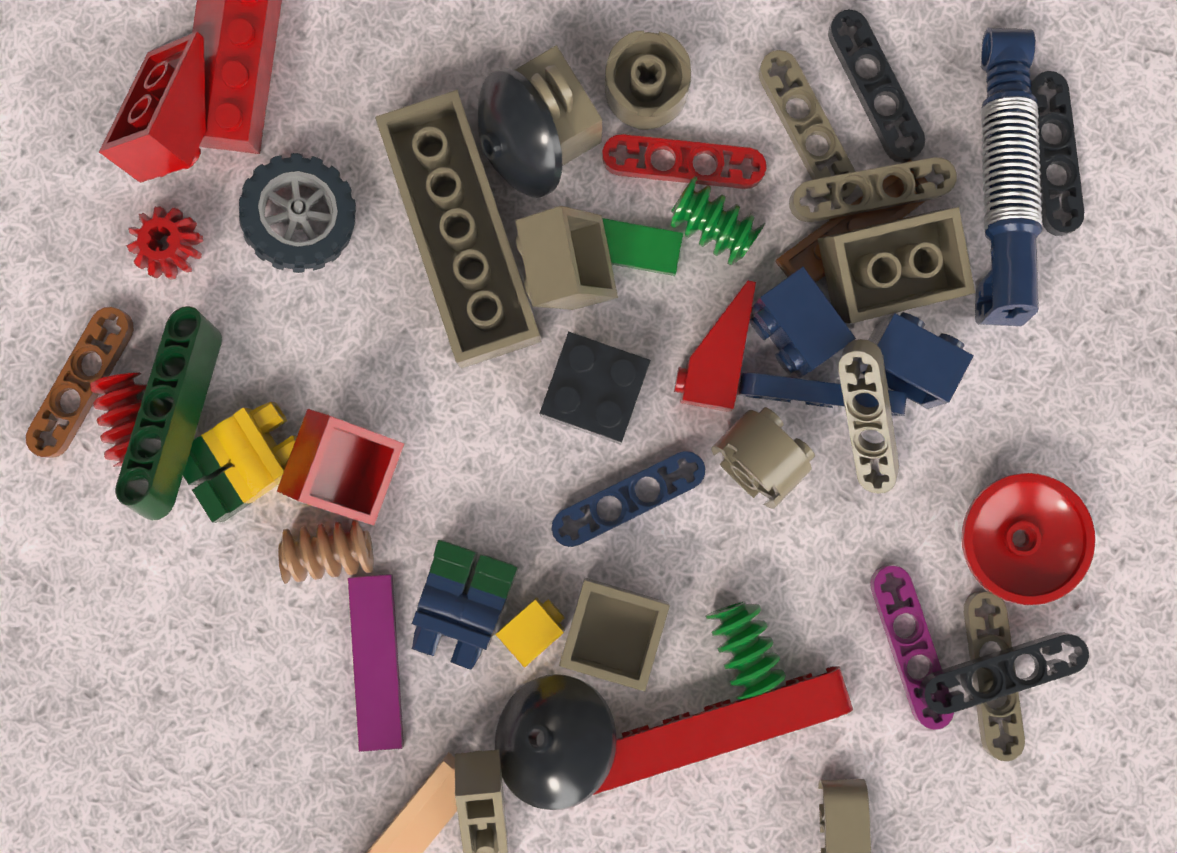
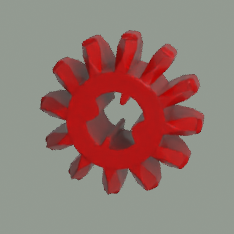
M155 206L153 218H150L145 213L139 214V220L143 224L141 228H128L129 233L137 237V240L126 245L128 251L137 254L133 261L134 264L140 269L147 268L148 275L154 278H159L164 273L165 277L170 280L176 279L178 274L177 266L186 273L192 272V267L186 260L189 256L194 259L202 258V253L192 246L204 241L201 234L193 232L197 226L196 221L191 217L183 218V212L175 207L167 213L161 206ZM168 236L166 240L169 246L163 250V243L160 240L162 237Z

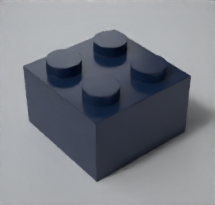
M804 267L761 296L751 309L754 317L750 319V323L756 333L763 340L770 337L779 350L775 354L778 363L786 373L791 375L795 372L799 378L814 370L843 349L848 343L856 339Z
M902 312L900 316L894 313L878 323L868 339L875 343L882 352L888 388L893 391L906 393L908 399L926 409L949 403L974 355L963 350L965 345L957 338L944 333L937 336L924 329L925 323L921 319ZM859 357L857 361L860 365L861 374L865 375L868 364H864L862 358Z

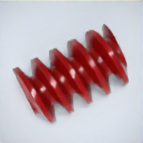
M140 372L111 375L99 378L90 384V390L93 393L103 394V396L93 402L95 409L108 411L97 418V424L111 428L104 432L100 438L103 443L115 445L104 452L105 459L119 461L113 467H119L123 464L142 400L138 399L137 395L144 392L147 384L134 382V378L142 374Z

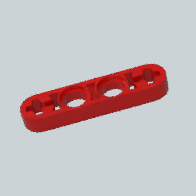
M620 134L609 138L602 150L605 168L614 175L689 183L696 176V184L751 189L762 181L767 169L763 154L749 147ZM618 145L626 146L628 154L639 155V146L647 147L644 155L645 169L637 168L639 159L627 158L624 165H617L616 158L609 156V153L616 152ZM664 149L672 153L675 158L673 167L666 171L657 170L651 163V156L654 152ZM700 154L712 156L716 161V170L710 175H701L696 172L693 167V160L696 156ZM724 155L731 156L728 165H741L743 160L748 158L751 159V166L758 168V171L752 172L749 179L743 178V173L739 169H729L728 177L720 176L725 164Z

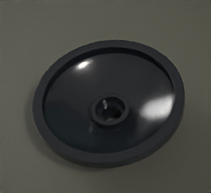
M504 68L490 73L482 85L478 98V132L482 150L494 169L514 189L533 198L548 195L557 188L562 174L561 145L551 113L537 89L519 72Z
M558 674L542 676L522 686L507 702L496 728L495 750L499 749L502 778L516 797L526 804L540 809H568L590 798L607 778L616 752L614 719L609 706L600 693L580 679ZM542 731L544 734V742L539 747L537 744V736Z

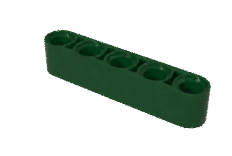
M190 306L175 310L166 322L115 488V494L120 503L152 521L160 520L167 516L176 502L222 344L220 331L196 308Z

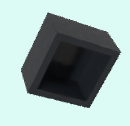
M568 331L539 414L543 418L621 445L651 360Z

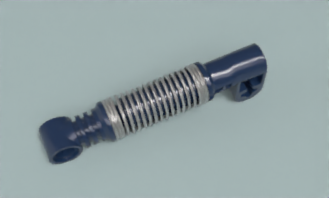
M988 27L982 39L981 68L987 73V98L982 102L981 127L983 128L981 132L983 135L981 148L983 149L982 162L984 163L982 167L984 170L982 183L984 184L983 191L985 192L983 194L985 199L983 202L985 206L983 221L985 237L991 241V271L979 283L975 293V321L978 325L1023 326L1039 310L1036 238L1042 232L1043 223L1042 208L1040 207L1042 194L1040 193L1041 179L1039 178L1041 174L1039 171L1041 166L1039 164L1040 144L1038 142L1039 110L1037 99L1031 94L1030 90L1031 74L1029 69L1034 59L1036 41L1035 33L1032 29Z

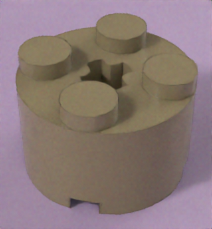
M644 30L634 31L621 38L610 51L605 68V97L613 114L623 123L643 131L662 127L679 115L686 103L691 83L690 58L682 44L673 36L660 31L659 33H644ZM642 77L646 81L654 78L655 83L650 84L647 82L643 84L640 82V78Z
M764 407L760 412L748 410L712 446L711 451L714 456L719 452L722 453L725 459L720 463V466L750 496L755 498L760 492L769 498L763 505L775 509L812 470L810 461L815 457V454L805 442L798 438L793 440L781 428L784 424L779 416L769 408Z

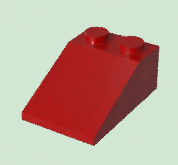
M198 31L147 52L99 150L100 154L140 183L157 177H164L178 170L189 169L200 157L201 149L199 146L206 133L204 37Z

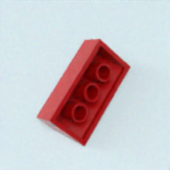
M197 0L192 33L198 31L204 37L206 133L199 147L260 154L282 0Z

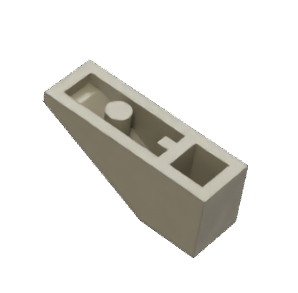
M499 749L456 753L455 799L463 853H509Z

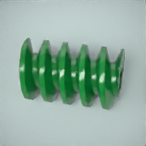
M694 176L671 210L673 215L670 226L676 228L686 221L685 236L688 238L700 230L699 245L704 247L712 240H715L713 254L719 256L725 250H730L727 264L732 266L745 256L766 223L753 230V214L750 213L743 219L738 220L740 210L738 204L724 211L726 196L722 194L712 202L709 201L711 186L707 185L698 192L694 191L697 177Z
M745 601L720 608L705 615L707 620H720L721 622L711 632L712 636H726L727 641L717 648L718 652L733 654V657L723 665L725 669H738L739 674L729 681L731 686L745 687V690L736 699H745L763 694L775 688L786 677L782 669H771L780 660L778 654L764 653L774 643L771 637L759 636L768 627L767 623L764 620H752L760 613V605L746 604Z

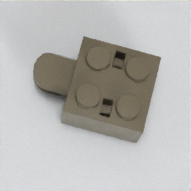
M557 45L515 69L537 89L551 113L560 140L562 166L602 143V118Z

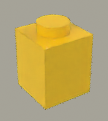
M536 597L495 635L525 668L564 633L565 629L560 623L565 617L551 600L547 599L542 603Z

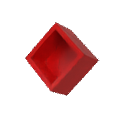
M307 409L277 492L299 502L374 526L405 443L333 416Z

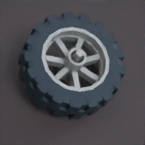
M291 153V156L288 158H282V155L275 156L270 159L269 164L257 166L253 170V176L250 179L247 178L244 182L242 194L239 198V223L248 246L255 250V254L262 261L267 260L271 262L272 267L279 270H284V268L293 269L295 273H303L305 269L313 268V271L325 267V263L335 261L341 255V251L349 244L356 220L355 199L351 196L352 190L348 182L340 178V172L332 165L328 168L323 164V160L318 157L312 156L311 159L302 158L303 154ZM291 186L293 198L288 202L275 192L284 187ZM299 186L310 188L315 193L305 200L299 195ZM323 198L328 205L330 214L309 211V209ZM267 201H272L287 212L265 217ZM285 221L289 225L284 239L273 232L269 226ZM307 221L328 223L326 230L317 237ZM295 229H303L309 241H291Z

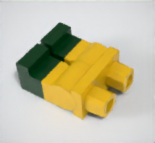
M268 402L255 409L243 407L235 412L233 416L221 421L212 429L193 440L183 477L188 485H198L192 491L212 523L225 522L279 485L297 436L292 435L278 445L274 441L270 432L287 422L286 416L276 402Z

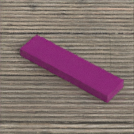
M393 574L349 577L348 590L359 752L402 749L404 747Z

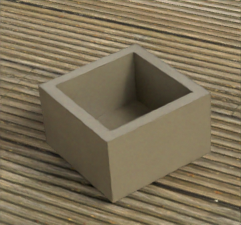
M558 206L515 220L518 231L516 244L519 253L523 257L526 272L525 290L531 299L532 307L574 310L618 298L602 215Z
M584 578L559 666L645 692L669 611V603Z

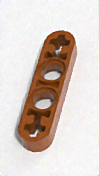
M104 307L92 316L27 430L26 444L33 454L40 457L53 458L64 454L69 448L93 406V402L99 395L90 390V384L99 378L110 376L132 337L134 324L126 312L114 307ZM118 316L116 324L121 327L119 334L110 333L104 344L112 346L110 352L108 353L104 348L92 345L91 343L94 338L103 342L108 330L103 327L105 320L114 321ZM96 352L102 360L101 369L97 374L87 376L82 370V360L87 354ZM74 389L78 392L81 402L76 411L66 413L61 407L60 400L66 391ZM52 413L57 418L69 420L67 427L57 424L52 436L57 440L56 445H46L42 448L44 440L40 438L41 432H50L57 422L56 420L49 419L50 414Z

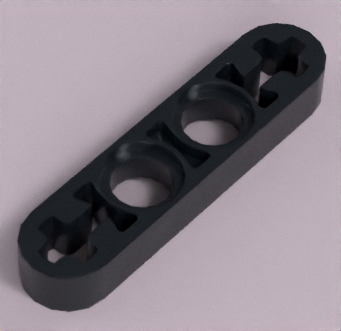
M847 9L835 15L829 26V41L886 154L890 159L900 163L913 160L921 153L925 146L924 132L867 19L856 10ZM842 22H845L848 27L855 25L858 28L854 34V41L858 48L863 43L867 44V47L858 49L852 56H849L847 53L854 47L851 38L848 35L840 36L838 33L843 26ZM863 58L872 60L877 66V75L870 79L859 76L855 68L856 62ZM881 95L891 97L895 101L896 112L890 116L879 114L874 106L875 98ZM901 116L905 119L898 126L902 135L905 138L912 136L914 139L910 146V152L905 147L897 148L895 146V142L899 138L895 125L889 131L885 128V126L896 122Z
M1045 71L1031 81L1030 87L1031 94L1037 99L1039 110L1038 142L1040 144L1039 164L1041 166L1039 171L1041 174L1039 178L1041 179L1040 193L1042 194L1040 198L1042 201L1040 206L1042 208V225L1050 234L1064 236L1081 226L1085 211L1069 86L1067 80L1061 74L1055 71ZM1044 83H1047L1049 89H1055L1057 93L1050 99V111L1059 109L1060 113L1051 112L1040 116L1039 112L1042 113L1048 108L1046 95H1039L1038 90ZM1052 123L1059 127L1062 133L1060 143L1050 144L1043 139L1041 129L1044 124ZM1057 164L1064 168L1067 174V180L1064 185H1054L1048 180L1046 172L1049 165ZM1069 191L1070 196H1066L1061 200L1063 211L1066 213L1071 212L1072 219L1065 222V226H1063L1060 219H1054L1053 213L1060 209L1059 197L1050 199V194L1058 195Z
M1064 632L1054 633L933 672L922 680L919 687V696L923 704L930 710L942 715L951 714L1075 674L1086 666L1089 659V650L1086 643L1078 636ZM1062 643L1074 647V653L1068 655L1069 663L1061 659L1046 661L1042 653L1050 656L1060 653L1062 651ZM1022 654H1029L1035 663L1034 672L1031 676L1020 679L1014 672V661ZM986 667L993 674V685L987 691L978 692L972 685V676L977 669ZM957 675H960L961 684L956 678ZM940 682L947 688L962 685L968 697L964 698V693L956 690L945 695L946 702L942 704L941 701L931 698V694L937 691L936 684Z

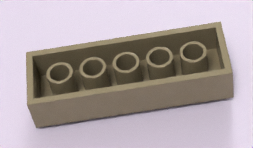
M458 90L376 116L375 119L457 365L463 369L542 342Z

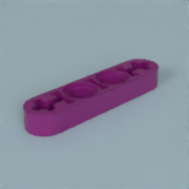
M893 565L882 566L876 569L871 577V592L912 714L926 728L933 730L942 729L951 722L954 713L944 715L937 713L938 718L935 720L928 714H923L922 709L927 707L921 701L919 692L915 694L914 688L920 687L925 676L921 679H914L907 671L908 661L915 655H924L929 661V671L926 676L942 670L912 579L908 572L901 567ZM890 573L893 578L901 579L902 585L896 587V593L899 601L909 599L910 606H898L887 612L886 605H893L895 603L892 594L888 591H882L880 587L881 584L886 582V574ZM908 613L915 620V631L909 637L900 638L894 632V620L897 616ZM939 682L937 683V691L931 694V697L944 704L946 702L945 695L950 692L947 687Z

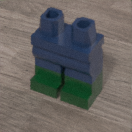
M438 540L417 611L411 623L416 625L412 649L435 656L442 635L456 639L458 641L450 662L472 670L483 649L487 650L519 567L480 554L469 591L465 593L478 552L444 540Z

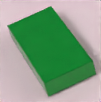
M602 218L612 265L670 276L676 275L683 233Z

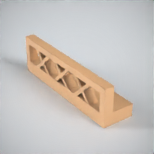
M447 753L366 853H423L457 812L455 799V757L452 754Z

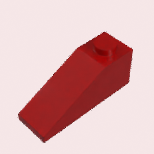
M748 280L691 355L687 361L686 368L678 367L674 392L682 393L680 403L726 412L734 410L756 286L755 281Z

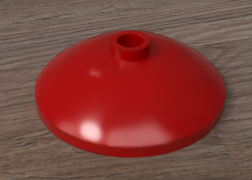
M1034 473L1009 475L985 487L975 497L966 512L961 536L966 563L976 580L993 595L1003 600L1023 605L1049 603L1071 592L1082 581L1091 566L1096 541L1091 515L1081 498L1070 487L1057 479ZM1017 530H1021L1025 534V542L1021 546H1017L1013 542V534Z

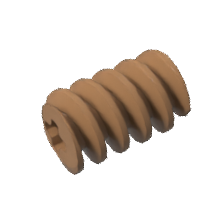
M352 520L350 533H345L341 522H335L333 535L329 536L324 525L319 524L316 537L311 538L306 526L300 527L298 540L293 539L289 529H283L282 539L278 547L281 578L284 584L289 582L291 575L296 582H302L306 580L309 572L310 576L317 580L323 578L325 570L331 577H338L342 572V567H344L348 575L357 574L360 564L366 573L373 572L374 557L369 531H363L358 520Z

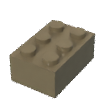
M959 207L935 210L818 238L831 305L844 323L852 324L975 294Z

